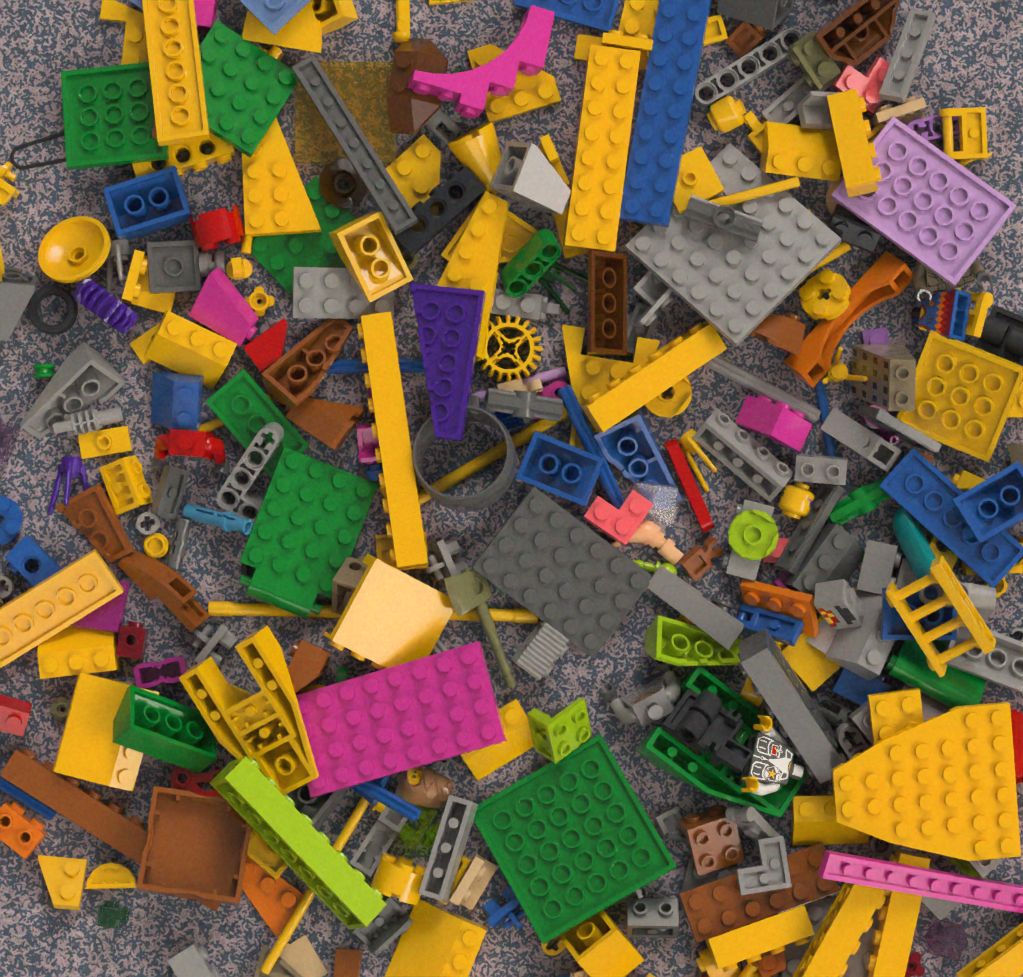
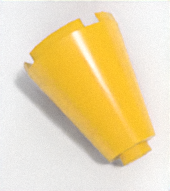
M492 122L472 129L469 133L447 143L449 149L460 163L470 169L487 188V192H491L493 195L499 193L489 188L502 156L495 126Z

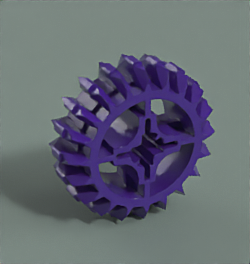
M85 278L76 287V291L73 294L74 299L121 334H127L136 324L135 322L138 319L137 313L90 278Z

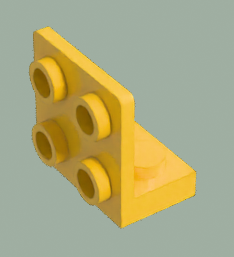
M135 250L121 302L165 313V311L171 312L176 293L150 294L147 256L144 255L145 252Z

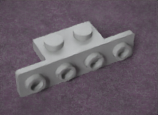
M649 270L631 289L650 306L635 322L634 326L639 328L645 325L647 327L657 317L654 312L660 306L664 308L673 298L670 295L673 291Z

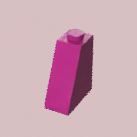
M218 267L208 275L188 316L237 345L242 346L247 340L251 341L256 335L258 328L255 325L259 317L223 270Z

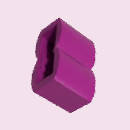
M177 656L164 659L161 662L151 661L137 665L133 668L136 686L149 688L160 685L163 682H179V677L189 670L187 658Z

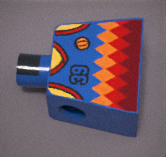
M958 289L935 292L932 294L930 305H928L927 299L922 298L921 307H914L912 309L911 318L914 322H919L918 329L920 331L930 333L933 330L942 336L964 342L972 294Z

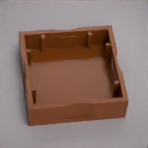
M154 786L137 891L239 906L252 827L222 796H202L190 791Z

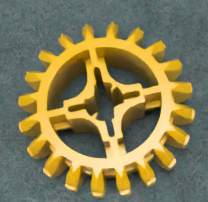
M506 315V323H502L500 316L496 317L498 324L496 326L489 321L488 327L491 330L488 332L484 349V360L486 363L480 369L484 371L489 367L491 369L488 372L489 378L495 372L498 373L497 382H501L502 375L507 376V382L511 381L512 375H515L516 379L519 380L521 378L519 373L521 372L526 377H529L530 373L527 368L537 369L532 360L541 361V357L535 355V352L543 351V347L535 346L534 344L540 342L541 337L532 338L537 329L534 327L529 331L526 330L530 324L527 320L522 326L519 325V316L515 318V323L510 322V315ZM514 329L522 333V335L514 339H508L500 330ZM494 335L500 348L489 358L487 347L491 337ZM501 339L509 346L515 344L513 351L516 359L509 353L502 354L501 350H504V347H502L503 342ZM528 340L530 353L527 360L523 363L517 351ZM476 357L477 362L483 361L482 359ZM503 359H509L517 368L502 369L495 364Z

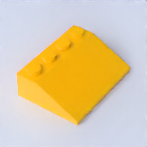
M79 672L53 772L114 788L134 790L143 753L113 743V720L127 688L130 685L137 687L135 684ZM140 688L159 695L158 691L151 688Z
M420 899L418 904L412 908L410 918L413 922L408 930L401 935L384 977H468L487 932V927Z

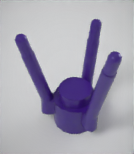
M61 457V464H58V473L49 504V515L53 513L62 477L66 478L64 506L69 504L71 479H78V474L81 476L83 491L89 489L86 465H81L82 458Z

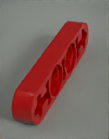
M676 438L664 442V447L677 476L679 475L678 479L687 499L689 498L688 502L701 531L705 533L714 529L715 526Z

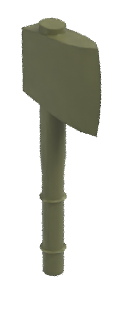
M472 566L461 570V574L445 578L446 590L458 617L474 608L476 609L507 689L516 686L513 672L508 664L503 646L500 643L493 619L486 604V600L493 596L487 579L476 570H473Z

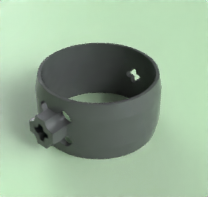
M471 394L469 396L465 422L471 421L487 424L496 429L506 439V461L498 478L483 491L463 497L442 494L428 485L424 477L423 464L426 451L435 438L432 416L427 419L417 433L412 453L415 475L429 497L446 508L462 512L478 511L497 502L509 489L517 466L516 449L505 425L496 416L480 408V397Z

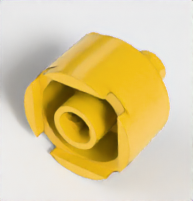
M383 852L371 887L376 888L381 894L390 898L394 896L399 898L401 902L417 905L421 894L418 893L426 867L420 865L412 866L413 860L399 856L398 860H396L397 857Z

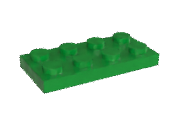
M245 369L240 371L205 401L246 450L257 433L267 423L276 422L282 426L284 437L263 468L270 478L273 476L284 447L302 453L310 446ZM269 432L268 437L263 443L267 445L274 434ZM252 451L253 458L257 461H262L261 454L257 451Z

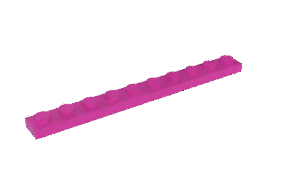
M828 850L824 852L817 874L823 879L1023 913V885Z

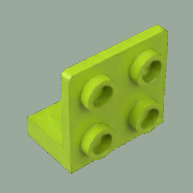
M581 697L553 718L535 708L527 713L535 751L555 764L592 737L586 702Z

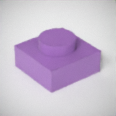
M887 327L861 331L863 344H890Z

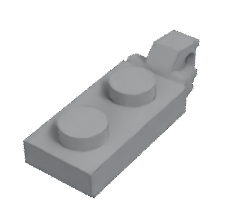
M495 289L493 307L490 314L499 316L510 315V317L514 318L519 316L522 319L539 321V319L545 320L546 314L559 316L560 304L548 303V297L525 293L521 297L512 298L506 293V290Z

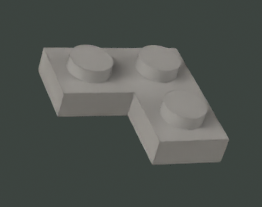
M784 836L757 839L761 865L736 869L740 895L792 887Z

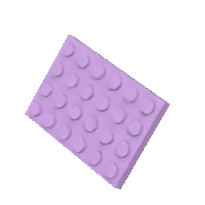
M893 116L873 141L877 158L872 159L873 166H879L882 181L877 182L879 191L848 197L845 180H843L833 192L831 198L951 286L955 287L1017 205Z

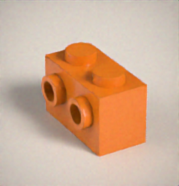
M8 801L0 808V840L26 859L33 853L48 832L44 830L46 826L35 817L31 820L24 814L26 810L16 802L11 804Z

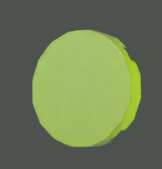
M746 510L736 515L731 521L727 532L728 543L732 550L739 557L747 560H760L770 555L776 548L779 539L778 528L774 519L766 512L759 510Z

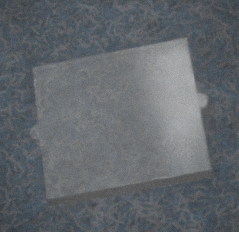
M634 481L633 490L653 503V506L643 520L652 521L660 526L673 527L675 510L678 509V504H676L678 486Z

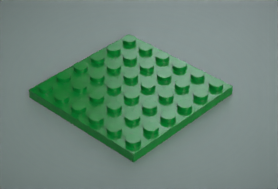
M601 734L578 746L556 764L551 762L481 802L478 804L474 817L477 827L543 945L677 868Z

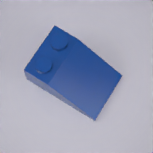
M535 431L516 478L586 507L605 459Z
M1019 461L952 500L979 544L1023 522V467Z
M882 588L881 639L916 640L896 608H892L888 604L885 597L887 588ZM935 588L924 589V595L927 599L935 600L938 597V592ZM919 591L905 598L912 611L925 605L919 598ZM942 607L919 619V622L924 630L928 632L957 617V610L955 608ZM957 629L935 640H957Z

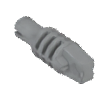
M121 407L101 411L92 408L65 414V421L53 423L52 427L54 434L67 432L68 437L98 431L102 429L101 426L124 420Z

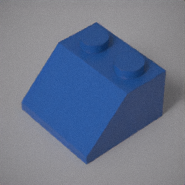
M153 372L151 422L168 429L198 431L202 425L204 376Z

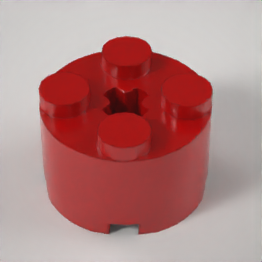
M238 205L232 206L233 211L231 212L228 209L226 210V208H221L198 215L199 220L195 221L194 217L189 218L197 248L207 252L218 249L217 243L226 241L227 245H233L242 242V236L245 235Z

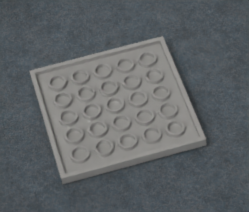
M731 143L710 162L725 190L709 200L775 183L774 180L764 172H761L760 168ZM786 191L729 205L733 210L763 220L756 242L726 231H719L710 225L684 216L685 212L679 214L673 204L669 227L647 224L625 245V250L737 347L841 243V238ZM725 212L719 213L716 217L717 221L723 225L731 221L729 214Z

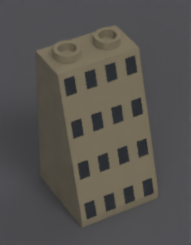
M852 344V375L866 376L868 380H851V395L887 411H915L916 359L903 344Z

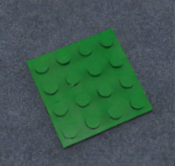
M216 20L199 46L209 131L251 158L299 80L290 67L250 41L243 40L242 36Z
M149 62L61 71L66 166L68 170L169 160L168 145L159 146L157 139L152 138L155 114Z
M317 176L306 184L304 188L322 232L255 236L252 241L251 254L291 296L293 291V267H346L329 233L357 219L347 208L334 207L325 201L320 193L319 178Z

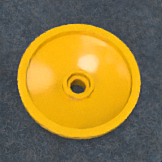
M88 216L68 218L55 225L43 238L38 251L39 265L42 271L54 281L73 283L83 280L95 273L105 262L111 246L110 235L105 226L95 218Z

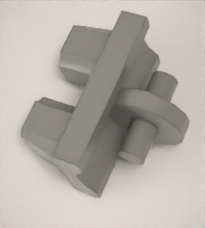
M443 539L430 546L434 555L428 557L431 567L425 569L426 574L434 572L437 581L461 574V570L468 568L465 561L456 565L453 563L451 556L460 552L456 539L445 542Z
M224 622L211 638L208 635L213 628L208 624L202 631L198 628L193 631L197 636L192 643L193 646L199 648L203 642L207 643L196 656L195 661L197 663L212 657L216 665H218L223 657L212 650L219 642L226 649L230 650L237 641L233 633L228 630L229 626Z

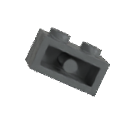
M637 896L627 898L626 937H678V899H672L667 896L659 898L642 897L638 899Z

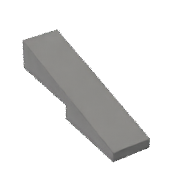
M659 566L649 581L648 589L729 650L744 627L742 622L704 598L702 592L663 566Z
M398 786L394 794L403 799ZM386 806L349 865L370 879L378 867L382 853L388 851L408 819Z

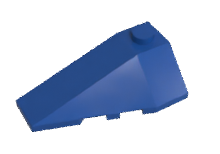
M640 408L605 432L596 431L593 434L604 457L610 463L612 462L627 479L629 478L639 488L640 492L660 511L683 501L678 486Z

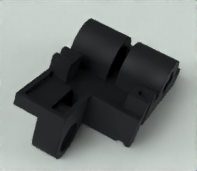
M994 305L990 315H988L984 322L981 337L974 347L1023 366V316Z
M688 688L663 723L662 730L702 754L706 755L711 751L712 755L709 762L715 766L725 764L729 769L741 773L753 755V751L733 740L742 727L743 720L740 719L742 715L738 713L736 717H733L734 710L726 711L723 709L720 698L710 691L704 690L697 694Z

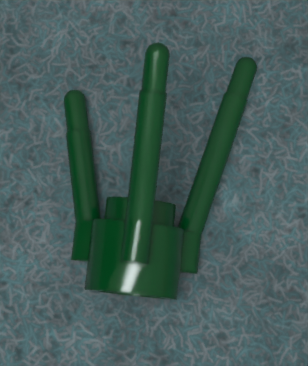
M555 261L540 277L538 282L545 287L556 303L560 304V308L566 314H569L570 310L553 290L549 282L554 284L558 280L572 291H575L576 287L563 278L561 273L564 272L588 284V278Z

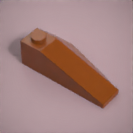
M786 312L785 316L778 313H770L749 335L799 355L805 324L799 322V316Z
M328 318L261 373L264 389L281 405L298 406L315 392L351 335L353 327L344 319Z

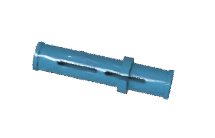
M190 503L186 504L183 509V517L185 519L220 527L225 532L235 531L249 535L253 528L251 519L235 516L233 512L226 511L223 513Z

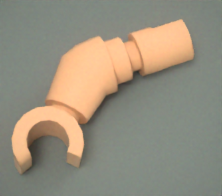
M643 520L628 542L642 543L645 546L649 545L653 549L656 547L658 549L657 552L675 565L684 554L674 547L675 542L670 538L667 540L664 538L665 534L660 531V526L652 521ZM617 541L611 542L615 548L621 545Z

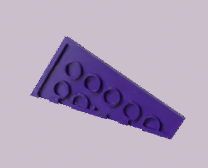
M410 283L435 437L437 439L462 442L486 293L482 290Z

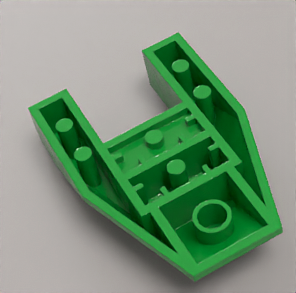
M696 666L688 671L679 685L681 695H684L688 688L697 694L704 690L710 691L720 698L723 709L726 711L734 710L733 717L740 713L742 715L740 719L743 720V724L733 740L747 748L749 736L757 732L761 733L760 730H755L753 726L754 724L760 725V719L757 716L762 715V713L701 666ZM659 726L647 733L636 750L637 753L656 767L705 794L741 806H752L756 811L777 818H781L807 777L804 772L800 780L789 777L786 785L779 787L776 792L763 796L750 792L742 793L741 788H746V783L739 782L741 773L729 769L725 764H718L717 766L709 762L712 755L711 751L706 755L701 752L699 755H696Z

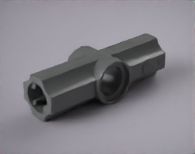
M691 195L684 214L687 218L710 225L719 231H726L754 242L757 241L763 224L761 219ZM721 212L729 214L731 218L730 223L726 225L720 224L717 221V215Z
M487 388L484 397V410L511 414L512 417L540 418L543 420L560 421L563 412V399L537 396L536 393L514 390V392Z

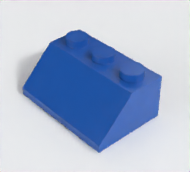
M176 166L103 188L113 224L120 240L138 238L188 222L189 218L193 217L188 197Z

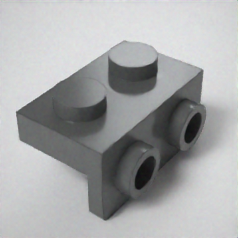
M383 896L382 900L387 905L367 927L351 929L375 956L387 950L391 942L399 935L405 933L413 922L407 911L392 896L391 898Z

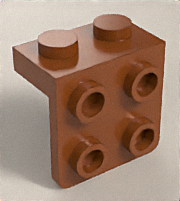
M713 805L707 811L690 813L677 821L679 830L688 838L695 871L699 875L739 863L744 859L737 824L726 819L727 807L724 805Z

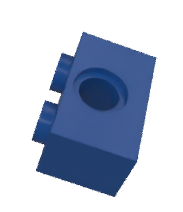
M27 535L5 556L9 561L6 565L16 575L21 573L27 579L24 583L29 588L34 587L63 569L31 536ZM32 559H36L39 562V569L35 573H31L28 570V563Z

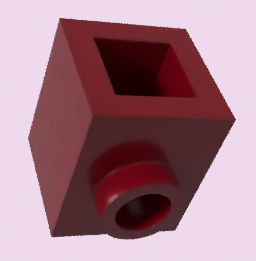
M128 621V625H121L116 656L144 659L149 629L143 628V623Z

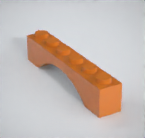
M885 251L851 288L848 300L850 303L846 311L833 320L822 319L802 341L800 354L791 353L784 360V363L792 373L813 388L830 370L836 346L850 325L873 306L898 296L913 280V273L906 263Z

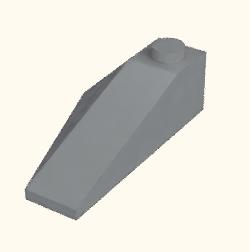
M82 342L64 360L21 421L20 427L39 439L53 431V423L65 421V414L87 410L86 406L97 400L101 404L104 403L126 382L101 353Z

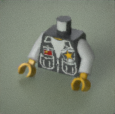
M758 715L760 725L754 724L753 728L760 730L761 733L757 732L749 736L747 748L753 751V755L742 770L739 782L746 783V788H741L742 793L750 792L763 796L776 792L779 787L786 785L789 777L800 780L803 775L804 766L792 762L794 750L788 746V742L772 726V718L770 716Z

